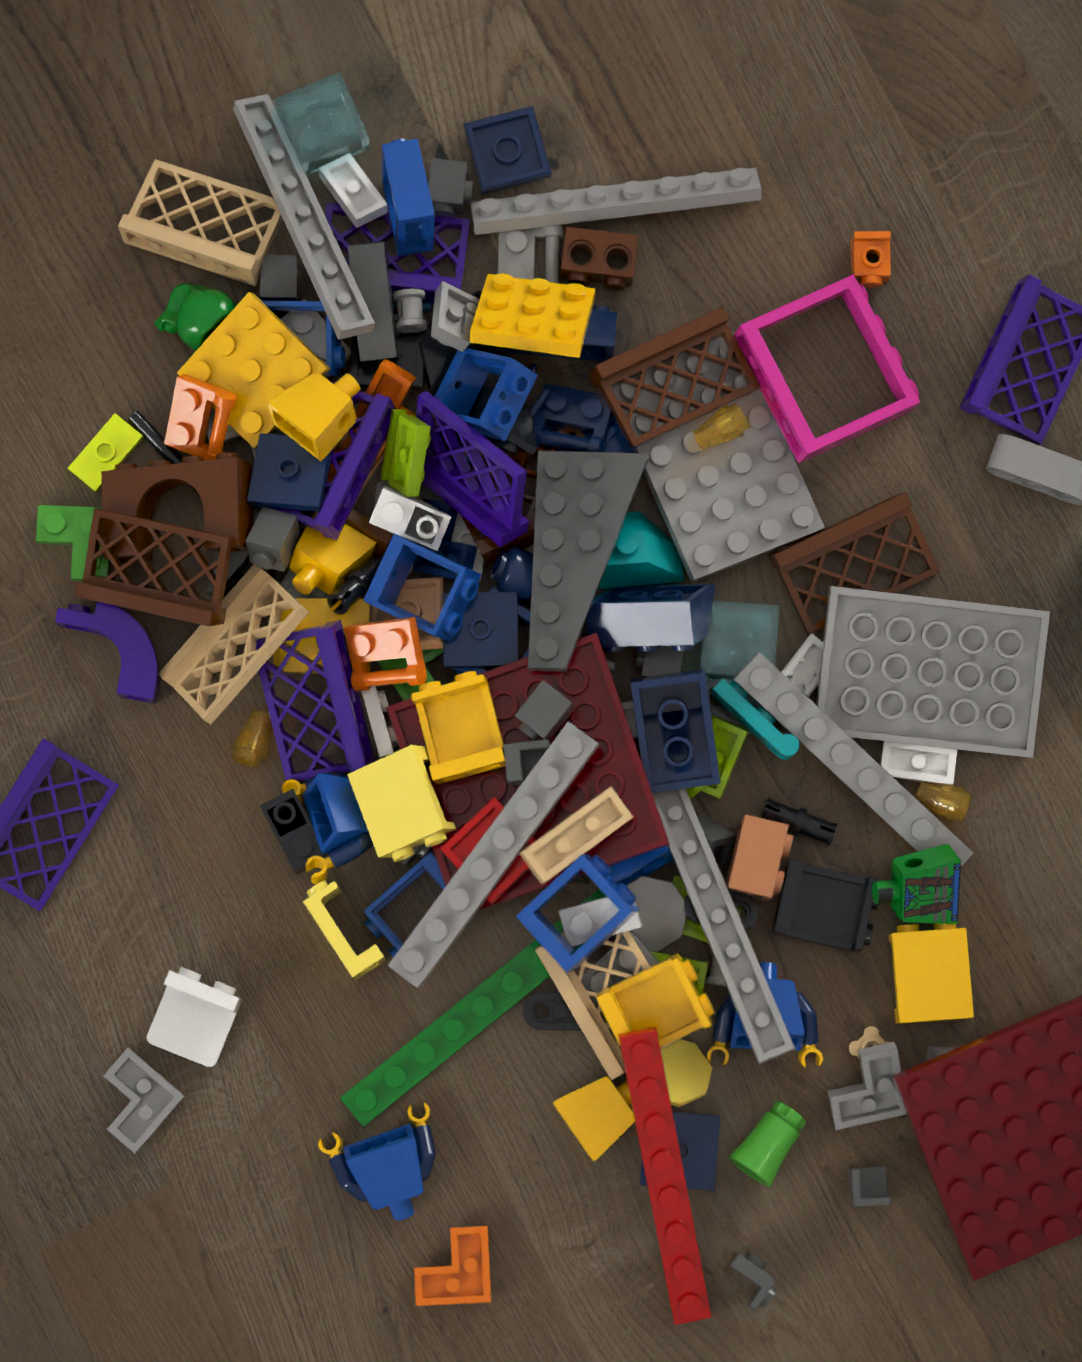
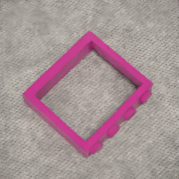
M854 274L741 324L733 334L798 464L910 413L920 403L916 384L912 379H908L902 368L900 353L895 347H891L885 335L886 330L882 319L872 311L868 303V293L861 283L858 284ZM838 296H842L896 402L815 439L760 332Z

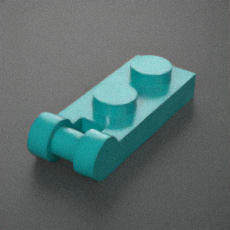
M722 679L712 689L710 694L741 724L749 729L776 757L781 760H788L796 754L799 749L798 739L792 734L783 735L772 725L775 719L761 706L755 709L745 699L748 694L739 684L733 680L728 683Z

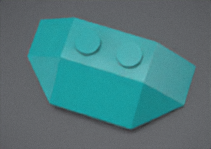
M640 511L627 512L624 525L598 589L683 582L682 560L673 540Z

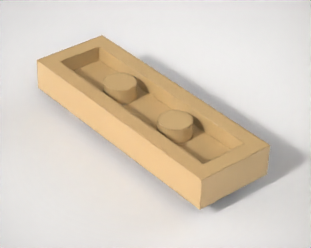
M609 787L519 854L538 881L543 884L632 819L633 816L614 789Z

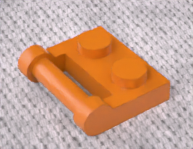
M186 374L178 376L164 444L190 455L203 457L204 461L216 459V454L225 453L223 447L230 412L236 406L237 395ZM212 403H214L216 411L208 445L205 443Z
M416 617L357 623L344 627L353 670L351 684L356 692L368 691L371 686L409 683V685L415 686L423 685L426 682L427 674ZM406 658L407 668L370 672V661Z

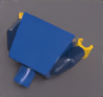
M331 771L324 774L318 773L317 776L305 779L304 784H300V782L294 779L286 780L283 783V794L294 789L301 804L304 799L320 851L329 855L326 858L315 855L307 860L306 872L313 868L322 869L311 876V883L318 884L326 880L329 868L335 866L338 869L374 846L348 776L339 771Z
M759 963L792 1040L794 1050H800L798 1053L799 1063L806 1068L805 1057L808 1053L814 1052L816 1055V1065L820 1066L823 1062V1056L815 1048V1044L819 1042L816 1011L804 994L796 991L794 981L777 979V965L775 963ZM728 994L716 1012L712 1034L715 1044L707 1052V1060L710 1063L711 1053L716 1049L722 1050L725 1053L723 1066L729 1060V1050L726 1047L727 1042H730V1048L752 1049L730 994Z
M426 1103L423 1104L426 1114L421 1119H417L412 1115L411 1105L408 1108L407 1117L416 1126L413 1130L411 1124H407L344 1147L342 1138L332 1132L333 1137L336 1139L335 1148L327 1150L322 1139L318 1143L319 1149L331 1157L329 1164L340 1187L358 1201H368L374 1210L389 1206L394 1220H404L414 1214L415 1211L410 1198L423 1193L422 1182L430 1177L436 1150L431 1127L426 1124L430 1117V1108Z

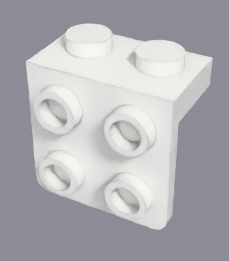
M183 967L180 968L178 973L169 970L164 985L167 987L148 1031L147 1041L154 1046L204 1066L213 1067L219 1059L242 999L234 996L235 988L215 981L214 986L210 987L199 982L202 975Z

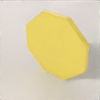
M679 1039L663 1048L661 1055L671 1105L681 1107L706 1095L713 1067L696 1043Z

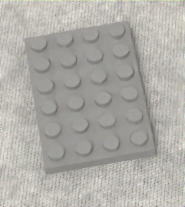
M723 337L711 340L706 352L726 359L728 347ZM703 344L695 347V349L702 350ZM687 353L678 355L675 367L694 374L699 358ZM732 356L730 361L735 362ZM672 359L665 361L663 363L670 365ZM704 360L699 376L718 382L723 366ZM650 368L646 370L643 382L662 389L667 372ZM728 368L723 385L737 390L748 385L741 372ZM640 374L635 375L631 378L638 380ZM672 374L667 391L687 397L692 381ZM622 382L611 387L618 400L631 404L636 387ZM696 383L692 400L708 404L713 401L716 389ZM640 389L635 406L655 412L660 396ZM760 389L633 449L634 453L649 454V460L645 470H643V474L691 583L825 529L788 443ZM721 392L719 398L727 395V393ZM665 398L660 414L672 419L681 417L684 404ZM689 406L687 413L695 410L696 408ZM622 409L623 412L625 413L626 417H627L628 411L625 410V409ZM633 413L630 425L636 436L638 437L649 432L653 419ZM657 421L656 428L664 425V423Z
M830 586L816 705L852 738L1033 758L1050 611Z

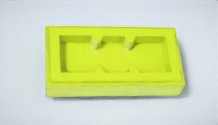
M114 413L71 463L68 470L94 492L98 493L102 488L101 471L115 470V465L122 464L144 437Z

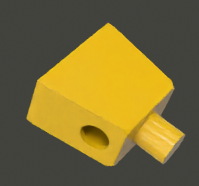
M313 373L270 399L267 404L273 424L321 462L355 424L357 417L351 398L361 388L355 378L348 373L334 384L320 373Z
M314 511L311 518H315L318 511ZM346 523L337 541L327 538L320 531L306 526L294 549L289 566L290 570L297 574L292 580L294 588L305 595L310 594L315 587H318L327 594L334 593L344 583L347 574L353 570H358L373 555L377 542Z
M605 1076L552 1102L593 1162L635 1122L634 1114L629 1108L631 1099L627 1080L615 1088L608 1076Z

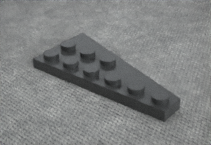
M538 451L528 657L529 671H567L582 633V627L596 597V591L601 578L604 576L624 525V519L629 506L636 494L641 475L648 463L649 454Z

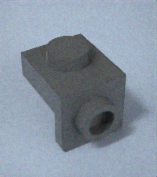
M750 1251L745 1256L736 1252L728 1265L759 1286L748 1301L747 1306L754 1311L759 1305L765 1308L777 1291L773 1287L777 1279L763 1270L767 1263Z

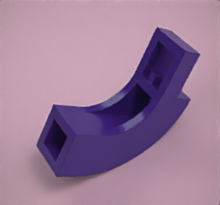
M98 601L96 602L94 614L90 613L91 608L77 604H69L68 609H57L55 623L59 627L99 634L110 639L117 646L121 657V671L116 693L120 698L157 703L160 687V676L158 674L160 672V664L157 652L145 630L130 614L115 605Z

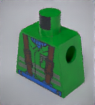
M949 844L896 857L891 862V880L875 881L872 883L873 900L875 904L890 902L891 908L903 922L958 924L961 860Z

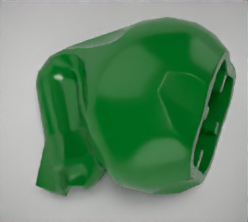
M182 283L173 289L165 311L154 322V325L160 332L178 333L179 338L196 351L237 305L227 293L219 289L192 283Z

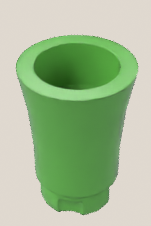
M776 1101L770 1111L765 1112L745 1140L727 1158L750 1178L765 1187L771 1188L781 1164L800 1136L798 1132L806 1124V1121L795 1110L780 1101Z

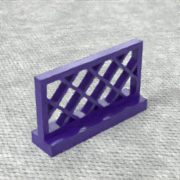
M327 202L325 217L338 245L340 244L347 253L349 244L345 240L359 230L371 243L386 242L393 237L388 210L386 214L376 219L384 220L391 229L377 239L366 227L372 221L358 228L353 225L340 235L332 225L333 214L347 216V214L339 204ZM435 215L434 242L443 252L429 262L421 253L413 254L422 265L413 273L404 272L397 264L408 255L398 256L396 254L391 257L386 251L388 268L392 267L393 269L389 270L392 293L403 289H421L425 292V299L422 300V303L434 305L435 290L442 281L461 290L470 219ZM446 228L460 229V240L450 247H447L437 235ZM459 249L457 259V257L453 253ZM448 257L456 267L455 278L439 276L433 267Z
M1029 274L1018 280L959 408L970 414L977 413L1034 444L1041 445L1082 358V334L1071 337L1065 317L1073 314L1082 317V306L1041 285L1042 280ZM1040 296L1052 302L1056 316L1040 321L1035 307ZM1061 307H1063V308H1065V309H1067V310H1069V311L1063 313ZM1030 316H1031V319H1032V322H1033V323L1027 325L1028 320H1029V318H1030ZM1058 320L1064 340L1048 345L1042 325ZM1035 327L1041 348L1025 353L1020 339L1023 331ZM1079 339V342L1075 348L1073 341ZM1066 344L1071 359L1067 366L1057 369L1050 349ZM1016 348L1018 355L1012 357L1014 350ZM1043 352L1050 372L1033 377L1027 357ZM1020 359L1026 380L1010 385L1005 370L1008 363ZM1065 371L1060 380L1058 373ZM1051 376L1056 389L1053 398L1042 401L1035 381ZM1000 381H1001V382H1002V385H1003V388L997 389V387H998V385H999V383H1000ZM1028 384L1035 404L1018 409L1012 389ZM1005 391L1012 412L1000 415L988 409L993 396ZM1049 404L1048 409L1045 412L1043 405ZM1037 408L1041 424L1036 433L1025 428L1020 413ZM1013 416L1015 422L1008 419L1007 417Z
M359 391L351 398L353 404L361 402L369 406L365 415L356 419L355 424L348 431L352 438L349 448L336 454L334 450L332 451L330 465L334 464L337 473L333 481L326 484L325 493L327 492L323 500L322 509L320 512H317L315 518L303 515L301 510L269 509L296 515L299 524L318 530L323 536L337 541L388 435L391 411L396 409L389 397L378 393L376 396H372Z
M428 391L419 394L416 417L430 426L431 436L430 445L426 450L424 462L425 476L422 483L499 547L528 532L529 521L521 515L527 471ZM430 411L434 414L438 426L435 425ZM454 430L458 433L463 443V446H460L459 441L454 433ZM439 431L442 432V434H443V436H444V438H445V441H446V443H447V445H448V447H449L448 450L446 449V447H445V445H444V443H443V440H442V438H441V436H440V434H439ZM464 451H466L468 454V457L474 468L473 470H471L469 466V463L464 455ZM479 451L483 453L488 466H485ZM504 471L513 477L512 486H510ZM488 472H492L499 490H496Z
M342 621L327 622L321 626L293 631L279 646L288 652L280 666L277 667L267 660L258 670L285 779L300 781L317 776L318 773L324 774L331 771H339L340 773L353 772L375 762L359 692L353 689L351 684L353 670ZM316 636L319 652L314 661L296 650L303 638ZM266 637L257 640L255 650L261 648L266 641ZM295 640L292 646L286 643L287 641ZM292 656L309 666L301 682L283 671ZM320 659L322 660L323 667L318 664ZM314 670L327 680L328 688L323 696L305 685ZM270 671L274 673V676L272 677V679H271ZM279 677L296 688L288 703L275 695L273 686ZM300 692L318 702L310 717L292 706ZM329 695L331 697L332 703L327 700ZM322 706L335 714L337 723L331 732L314 721ZM279 707L284 709L281 714L279 711ZM287 713L305 723L297 738L284 731L282 721ZM309 727L327 738L318 753L301 742ZM338 730L340 733V738L335 735ZM331 741L344 750L346 763L334 764L322 756ZM287 742H289L290 744H292L290 750H289V747H288V743H287ZM296 748L314 759L308 770L294 771L291 756ZM318 762H319L320 764H322L323 766H325V767L315 768L316 765L318 764Z
M43 738L0 806V848L6 839L9 845V850L1 851L0 856L11 853L16 874L1 878L0 888L36 910L41 911L119 785ZM57 757L72 766L75 780L53 785L50 769ZM77 769L90 777L79 779ZM47 775L49 786L39 788L40 784ZM97 780L108 787L100 801L85 804L80 783ZM76 784L81 806L59 811L54 789ZM50 790L55 812L33 817L30 800L35 793ZM97 806L88 819L86 808ZM27 807L29 818L19 820ZM82 810L85 821L84 828L80 833L65 836L60 814ZM56 816L61 837L39 842L35 820ZM31 822L35 843L13 848L10 832L14 826ZM77 838L70 850H68L66 840ZM62 841L65 851L64 860L59 865L45 868L40 846ZM36 847L41 869L20 874L15 852ZM57 869L49 882L47 872ZM43 873L46 889L39 900L36 901L24 893L21 878ZM17 879L19 890L6 881Z

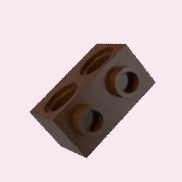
M566 227L560 278L567 279V282L570 284L577 283L583 286L588 285L589 281L603 283V287L612 290H623L625 286L632 287L639 235ZM583 251L590 256L591 260L585 265H578L572 261L571 256L575 252ZM612 256H621L625 259L627 265L622 269H613L608 265L607 260Z

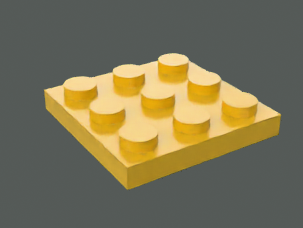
M505 273L487 274L470 329L469 343L580 358L594 304L595 288H588L577 283L568 285L552 283L541 278L532 280L515 278Z
M248 292L179 369L177 374L179 376L183 374L189 375L237 395L236 406L230 412L228 424L254 449H257L260 433L272 434L277 428L273 424L267 402L313 373H320L324 376L330 370V367L253 292ZM212 403V408L216 411V406Z

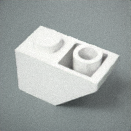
M384 485L369 523L438 551L452 516L416 497H405L396 489Z

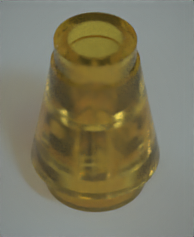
M736 403L729 407L725 404L692 433L697 444L704 451L744 436L743 432L749 429L750 426L744 413Z
M257 710L252 711L251 716L231 746L233 750L232 759L248 767L259 768L261 761L266 760L272 726L269 714Z
M921 781L916 799L924 807L951 822H954L955 819L963 822L973 794L965 792V787Z

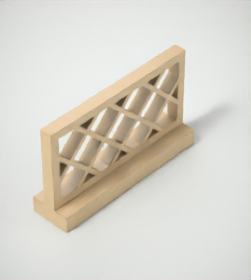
M155 159L129 214H123L118 228L126 244L257 286L261 277V264L265 255H267L283 218L273 197ZM160 172L175 177L177 185L160 192L155 187ZM198 185L207 187L210 193L209 196L193 203L190 202L186 190ZM182 193L187 205L167 213L162 200ZM230 196L241 199L242 207L225 214L218 202ZM157 202L163 215L152 220L139 217L143 208ZM214 203L220 216L200 224L195 211ZM262 207L275 210L272 219L258 225L251 213ZM191 213L196 226L184 231L174 229L171 223L172 220ZM247 214L253 227L233 235L228 222ZM224 224L229 237L217 242L207 240L205 231ZM257 235L260 245L255 255L240 250L238 242Z
M255 564L252 565L223 599L222 609H227L224 624L215 626L200 625L158 673L210 725L309 613L275 578ZM294 608L289 616L280 622L282 611ZM270 615L269 625L260 628L261 618ZM266 637V641L261 648L255 650L257 640ZM246 643L244 654L235 656L237 645ZM241 665L240 672L234 678H231L233 667ZM221 671L219 682L211 684L212 674ZM217 693L216 699L206 709L208 696Z
M562 932L561 935L566 939L565 932ZM622 932L629 946L619 943L621 933L616 935L615 942L606 940L603 943L613 947L608 968L588 963L586 959L580 965L579 976L575 970L566 973L542 945L537 946L535 949L536 953L610 1079L613 1080L623 1074L625 1068L619 1043L609 1030L611 1028L609 1023L605 1022L602 1018L600 1005L598 1004L597 1008L590 997H596L598 992L585 989L581 980L585 967L607 972L603 989H606L610 974L628 978L639 972L640 965L643 970L651 967L631 932ZM617 948L634 953L637 958L634 974L612 969ZM673 1041V1042H671V1043H669V1044H667V1045H665V1046L660 1047V1049L662 1050L663 1048L669 1046L670 1044L674 1043L675 1041Z

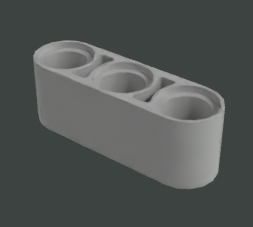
M999 434L997 436L986 466V470L989 473L1065 502L1082 505V461L1011 435Z

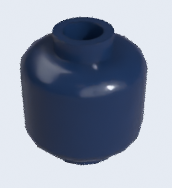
M513 546L506 552L501 551L498 554L491 571V578L495 579V586L499 591L516 592L517 598L521 600L531 598L533 553Z

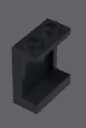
M789 859L786 863L772 934L856 953L861 952L863 945H870L874 925L869 924L868 920L871 909L877 910L879 905L875 904L872 897V883L877 881V878H865Z

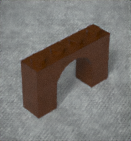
M219 453L216 454V459L205 461L203 457L189 456L183 457L182 463L171 464L168 460H152L148 462L147 467L138 468L136 464L122 463L116 464L115 470L101 471L102 509L152 520L154 509L165 493L181 485H191L198 492L203 503L204 531L233 537L231 553L248 551L246 539L253 527V506H250L247 502L252 477V464L238 458V454ZM104 518L103 535L108 543H110L122 533L114 520ZM125 523L128 529L133 526V524ZM141 527L132 534L141 550L152 544V534L147 527ZM126 539L112 548L121 563H126L136 556ZM209 541L205 544V549L220 553L221 543ZM150 552L146 557L148 561H153L152 552ZM106 554L103 555L104 559L110 560Z

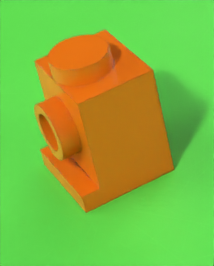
M854 231L851 238V275L854 274L857 282L861 283L865 288L881 287L883 283H888L891 276V231ZM866 255H877L879 261L870 263L866 259Z

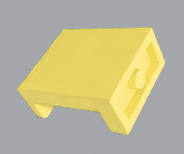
M410 745L347 774L378 858H393L394 862L407 859L415 854L414 848L423 844L426 847H432L447 840L446 834L456 830L454 822H447L424 765V763L430 761L426 746Z
M323 880L306 892L309 898L304 900L303 903L355 981L386 961L376 944L356 956L328 913L325 903L341 893L335 881L328 885Z

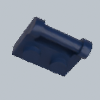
M545 383L543 390L548 388L550 394L536 413L533 422L536 447H541V444L578 452H603L613 417L605 397L602 394ZM551 424L593 433V436L588 439L546 429L547 425Z

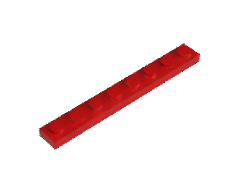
M650 1027L618 1034L673 1322L674 1325L712 1318L656 1027Z

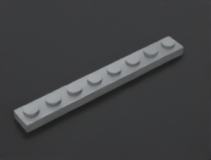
M269 94L236 100L233 111L338 340L373 332L375 322Z
M736 168L731 171L702 172L697 175L682 177L668 176L657 180L629 181L624 184L608 186L594 185L589 188L575 190L561 189L542 194H521L517 197L487 198L482 201L471 202L470 205L475 235L759 201L762 200V188L756 168Z
M757 651L732 678L917 852L949 844L960 858L961 866L972 856L973 852L760 652Z
M570 722L566 723L388 964L391 969L418 989L422 987L599 747V743Z
M686 789L654 792L653 796L670 845H668L669 851L758 1063H764L793 1051L795 1048Z

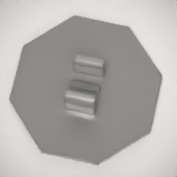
M641 875L626 884L637 898L635 903L639 909L638 914L642 927L629 931H633L649 951L655 952L679 939L682 935L686 915L684 913V899L673 882Z

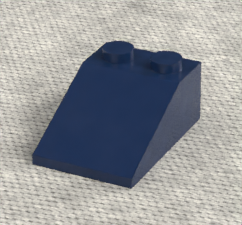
M705 669L631 679L641 760L652 793L720 784Z

